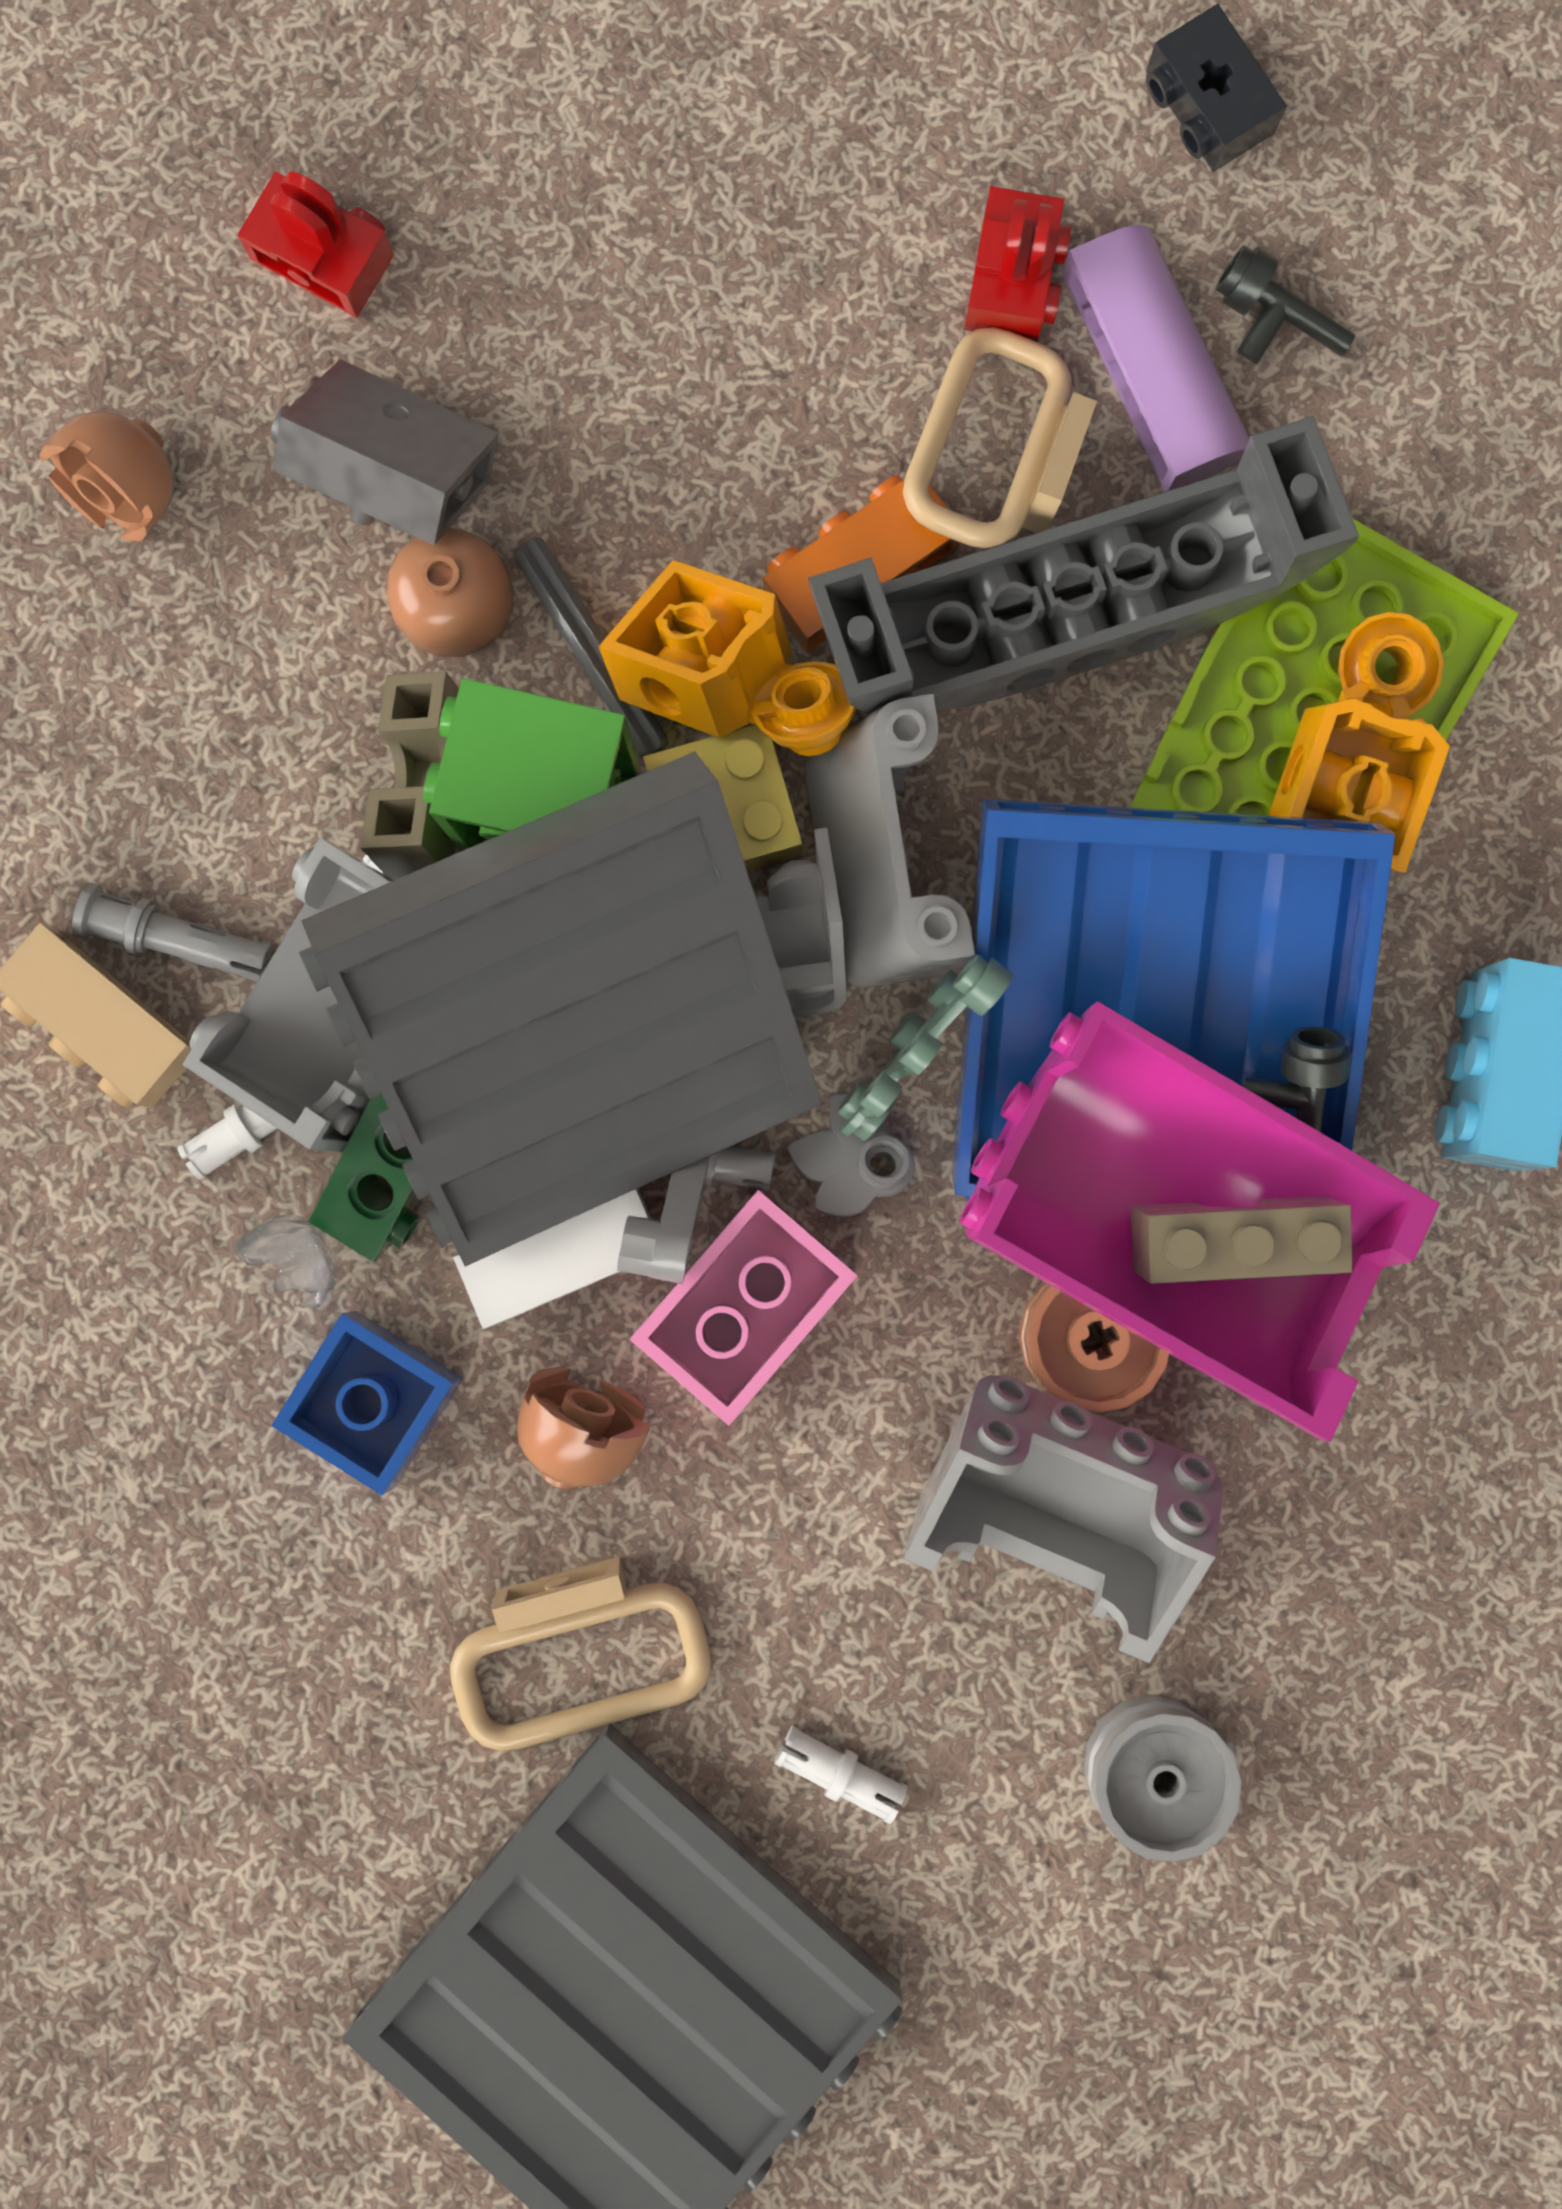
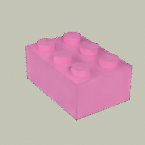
M758 1190L685 1274L683 1284H677L629 1340L729 1426L858 1275Z

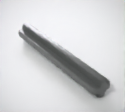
M535 537L520 545L514 551L517 564L609 710L625 715L638 756L644 759L643 756L662 751L668 745V739L654 714L619 700L598 647L605 637L544 540L540 537Z

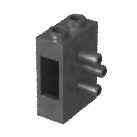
M339 359L321 378L313 377L308 383L304 394L291 406L284 405L277 413L271 428V440L276 443L273 471L321 492L337 502L351 506L350 518L358 525H370L374 523L376 518L397 530L404 531L435 545L484 490L490 477L499 433Z

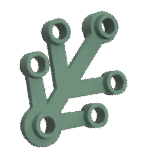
M978 954L969 961L959 975L949 970L935 985L927 998V1001L936 1007L925 1022L914 1012L907 1015L889 1039V1042L898 1050L869 1087H866L861 1082L858 1083L843 1100L837 1110V1113L844 1118L839 1131L846 1136L853 1133L862 1141L867 1140L882 1124L893 1108L895 1099L902 1089V1086L897 1081L913 1073L919 1075L939 1052L942 1043L937 1038L967 1006L979 1016H983L1005 992L1014 974L993 957L986 961Z

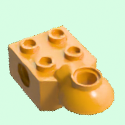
M675 560L670 562L598 646L619 700L718 738L752 723L757 725L766 737L783 747L790 748L798 755H821L830 751L839 743L842 732L847 728L856 710L855 707L849 704L835 664L811 661L790 665L792 649L775 594Z
M1385 612L1368 617L1351 631L1340 652L1338 673L1342 691L1339 699L1336 702L1304 710L1268 816L1379 822L1395 833L1390 872L1406 873L1450 748L1432 724H1427L1423 718L1409 719L1411 715H1414L1431 701L1442 679L1444 660L1440 643L1427 624L1410 614ZM1381 651L1391 654L1396 662V675L1390 684L1381 681L1376 673V659Z

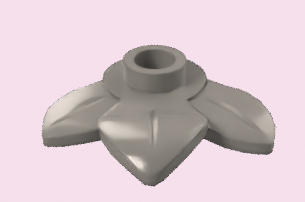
M833 1094L831 1096L829 1105L831 1130H823L804 1136L788 1146V1154L798 1171L810 1181L822 1184L816 1197V1211L834 1217L854 1216L863 1212L875 1197H891L902 1192L909 1185L915 1168L911 1150L902 1140L889 1135L885 1120L865 1141H862L853 1133L846 1136L839 1131L844 1118L837 1113V1110L847 1094ZM876 1158H886L892 1163L894 1171L888 1176H879L872 1171L870 1163Z

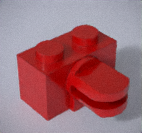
M277 171L273 173L237 234L250 260L355 318H358L394 256L385 233L386 229L376 217L358 207H353L351 212L338 206L333 195L321 185L302 174L292 171L286 176Z
M990 186L964 330L975 331L976 329L995 327L1011 331L1037 342L1042 324H1054L1061 285L1050 283L1053 263H1065L1072 225L1060 223L1064 198Z

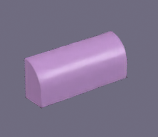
M1144 225L1128 226L1070 249L1062 275L1164 492L1192 484L1239 463L1249 441V436L1151 229Z

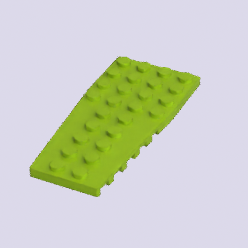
M1353 519L1359 537L1341 555L1283 593L1219 624L1196 665L1129 807L1268 816L1304 710L1338 701L1342 691L1338 673L1341 648L1354 628L1368 617L1385 612L1410 614L1427 624L1440 643L1444 660L1441 684L1431 701L1414 715H1411L1409 719L1423 718L1427 724H1432L1446 741L1519 613ZM1386 651L1379 653L1375 664L1376 673L1381 681L1390 684L1396 675V662L1391 654Z

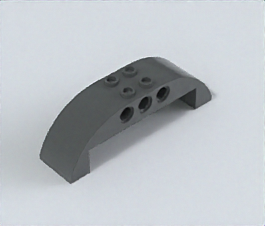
M1314 416L1250 436L1236 470L880 583L871 557L809 577L808 584L851 706L863 711L873 712L887 703L901 698L934 694L936 712L967 707L1027 691L1154 650L1212 628L1274 598L1313 575L1357 541L1359 534Z

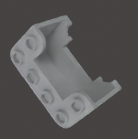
M988 1375L981 1378L977 1383L920 1495L903 1559L934 1572L941 1557L950 1551H959L958 1558L970 1562L979 1543H982L1095 1591L1092 1615L1104 1619L1107 1613H1109L1118 1622L1123 1631V1637L1120 1640L1118 1650L1150 1663L1216 1558L1223 1497L1222 1480L1214 1466L1206 1458L1198 1454L1187 1453L1149 1437L1139 1429L1125 1427L1087 1411L1077 1403L1064 1401L1024 1384L1013 1376Z

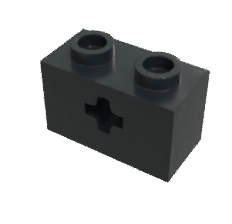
M1218 3L1154 44L1146 70L1148 91L1159 107L1164 109L1169 106L1181 123L1180 135L1182 142L1192 157L1195 159L1203 157L1214 172L1275 134L1287 105Z

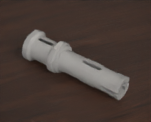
M91 882L82 890L73 914L72 933L75 937L86 940L90 935L124 944L125 951L135 955L139 953L145 954L149 949L212 969L215 968L239 975L254 982L259 980L270 961L266 957L270 958L273 954L272 944L253 941L202 924L160 913L159 906L155 905L152 900L142 898L136 903L106 894L102 886Z

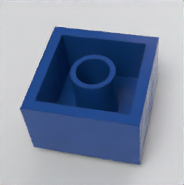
M357 1311L342 1313L271 1426L383 1496L397 1486L464 1378Z

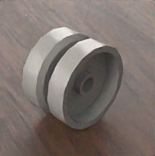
M1146 1695L1124 1701L1099 1720L1086 1743L1083 1773L1090 1798L1104 1823L1123 1846L1146 1859L1178 1862L1203 1855L1226 1836L1239 1812L1242 1781L1233 1752L1198 1711L1175 1698ZM1169 1771L1162 1774L1160 1785L1153 1786L1154 1779L1159 1773Z

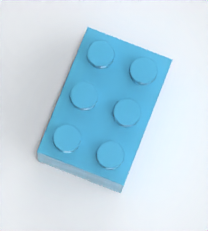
M1507 958L1471 972L1470 980H1463L1459 987L1455 1002V1014L1457 1017L1464 1018L1460 1043H1452L1446 1058L1445 1077L1448 1080H1453L1450 1105H1442L1438 1112L1435 1124L1436 1142L1443 1143L1441 1158L1511 1171L1557 1168L1562 1137V967Z

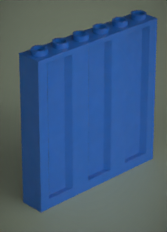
M983 799L972 925L975 956L978 954L986 961L993 957L1013 973L1014 977L1002 996L983 1016H979L968 1006L965 1010L952 1170L955 1195L965 1196L966 1200H969L974 1193L979 1180L978 1176L971 1173L975 1158L988 1139L992 1138L997 1141L1007 1122V1119L1000 1116L1004 1102L1018 1082L1021 1081L1029 1085L1045 1059L1053 1050L1049 1045L1061 1021L1070 1012L1080 1017L1097 1001L1242 1087L1245 1085L1246 1077L1289 1082L1282 1076L1280 1068L1283 1045L1287 1040L1291 1039V1034L1294 1030L1308 1026H1320L1340 1032L1345 1036L1346 1046L1351 1051L1349 1077L1344 1084L1338 1087L1326 1088L1321 1133L1352 1151L1395 833L1379 822ZM1280 1108L1296 1117V1109Z

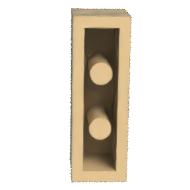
M39 923L1 967L0 991L6 995L0 1003L1 1006L28 1027L32 1028L36 1022L42 1025L55 1036L49 1043V1046L62 1058L78 1068L84 1062L103 1076L97 1084L98 1087L121 1106L129 1108L134 1102L136 1105L153 1108L186 1069L182 1064L191 1051L190 1040L58 930Z

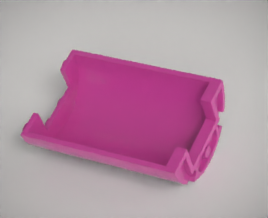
M1097 1001L1080 1017L1071 1012L1068 1013L1059 1024L1051 1039L1049 1047L1053 1050L1045 1059L1029 1085L1021 1081L1018 1082L1004 1102L1000 1116L1007 1119V1122L997 1141L992 1138L988 1139L974 1160L971 1173L978 1176L979 1180L959 1219V1223L965 1226L966 1236L1322 1441L1331 1442L1359 1382L1337 1369V1366L1384 1267L1414 1262L1440 1202ZM1328 1196L1351 1205L1352 1273L1150 1284L1133 1272L1130 1206L1196 1202L1209 1207H1250L1261 1205V1199Z

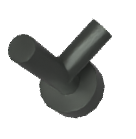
M1243 245L1224 270L1215 288L1216 291L1224 295L1222 303L1242 316L1246 315L1256 302L1264 306L1238 348L1237 353L1258 364L1282 323L1286 320L1337 355L1343 356L1351 346L1355 334L1273 281L1271 278L1280 260L1258 246L1252 251Z
M1308 1026L1294 1030L1291 1034V1039L1287 1040L1283 1045L1280 1068L1282 1076L1289 1082L1246 1077L1244 1088L1276 1107L1296 1109L1295 1118L1321 1132L1326 1088L1338 1087L1344 1084L1349 1077L1351 1051L1346 1046L1345 1036L1336 1030L1320 1026Z

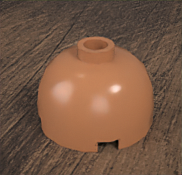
M104 411L76 416L53 435L39 454L41 462L51 458L55 465V469L48 477L64 498L89 521L102 529L105 527L106 517L126 528L119 536V538L126 541H142L157 524L172 501L174 479L170 461L162 449L163 440L152 426L141 419L134 418L130 420L119 414Z
M449 528L435 545L414 536L397 552L388 571L387 603L396 626L416 648L437 657H465L475 653V650L485 647L491 640L494 641L503 632L513 610V584L502 557L482 537L461 528Z
M555 1367L539 1370L530 1377L522 1397L517 1420L518 1441L525 1456L541 1472L545 1481L561 1489L586 1488L612 1482L632 1465L642 1449L650 1430V1422L645 1424L642 1422L647 1410L628 1391L599 1379L603 1395L568 1381L567 1378L571 1371L569 1368Z

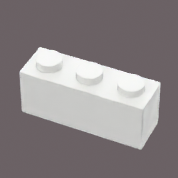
M639 1188L466 1267L459 1255L453 1257L482 1329L497 1325L621 1272L617 1271L627 1216L651 1219Z

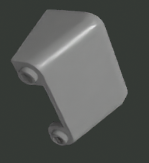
M934 694L901 698L887 703L847 726L842 732L839 743L830 751L821 755L808 756L806 760L805 780L813 832L814 829L828 828L843 922L846 982L856 987L871 988L943 977L949 970L960 974L975 956L968 916L965 909L956 900L945 895H926L912 898L896 795L903 794L904 778L908 770L913 765L929 759L938 741L939 725Z
M319 838L315 847L309 848L300 856L292 872V879L296 882L294 894L298 900L305 903L240 1011L238 1013L223 1012L217 1017L209 1016L205 1018L191 1036V1051L182 1065L309 1150L343 1153L369 1102V1098L352 1063L364 1056L357 1042L345 1047L343 1046L326 1009L338 1002L330 986L317 992L307 973L299 951L311 947L301 920L394 880L335 844Z

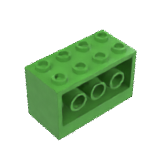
M461 678L457 697L448 696L442 709L439 734L441 737L447 738L441 764L432 762L428 769L423 790V802L431 804L430 815L460 851H464L641 775V768L625 715Z

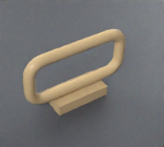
M995 327L976 329L962 338L952 354L904 480L903 497L907 510L918 523L933 532L966 545L983 549L1008 543L1017 536L1022 527L1035 533L1048 530L1062 502L1097 403L1096 400L1073 392L1070 399L1072 377L1067 364L1057 352L1039 342ZM992 353L1037 370L1045 377L1047 389L1002 512L995 521L985 523L938 505L931 499L928 488L977 359L983 354Z
M620 1556L496 1590L492 1606L496 1625L482 1628L468 1635L455 1649L450 1664L452 1688L462 1721L470 1736L482 1746L497 1751L518 1750L678 1706L694 1698L706 1685L712 1664L711 1650L702 1618L693 1599L679 1587L664 1582L645 1583L627 1588V1580ZM660 1608L673 1615L686 1657L685 1670L679 1677L513 1724H499L489 1717L476 1677V1666L483 1656L649 1609Z

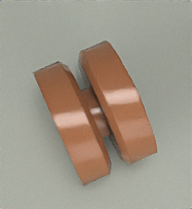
M1046 1282L1037 1288L1023 1309L1018 1333L1023 1363L1039 1387L1061 1400L1077 1403L1087 1411L1097 1413L1127 1408L1150 1393L1166 1370L1169 1357L1168 1352ZM1087 1325H1094L1101 1332V1342L1094 1349H1085L1081 1346V1341L1089 1337Z

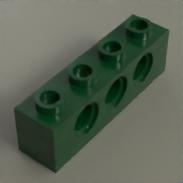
M382 1095L369 1100L308 1221L372 1262H375L392 1245L401 1249L415 1231L421 1216L413 1212L419 1200L402 1166V1163L413 1158L407 1146L394 1151L384 1131L378 1113L389 1108ZM377 1175L385 1178L390 1183L393 1193L382 1187Z

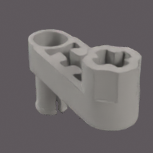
M732 1145L672 1172L661 1221L631 1215L627 1216L617 1271L683 1284L705 1186L711 1187L713 1181L759 1189L762 1192L769 1193L776 1152L770 1151L769 1153Z

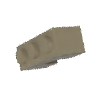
M446 671L386 675L378 732L391 750L395 768L394 788L369 789L360 848L383 874L393 880L455 854L456 845L429 813L431 804L423 802V790L428 769L432 762L441 764L447 738L441 737L439 734L442 709L448 696L457 697L459 688Z
M1328 1196L1261 1199V1205L1250 1207H1209L1196 1202L1130 1206L1133 1272L1150 1284L1352 1273L1351 1205Z

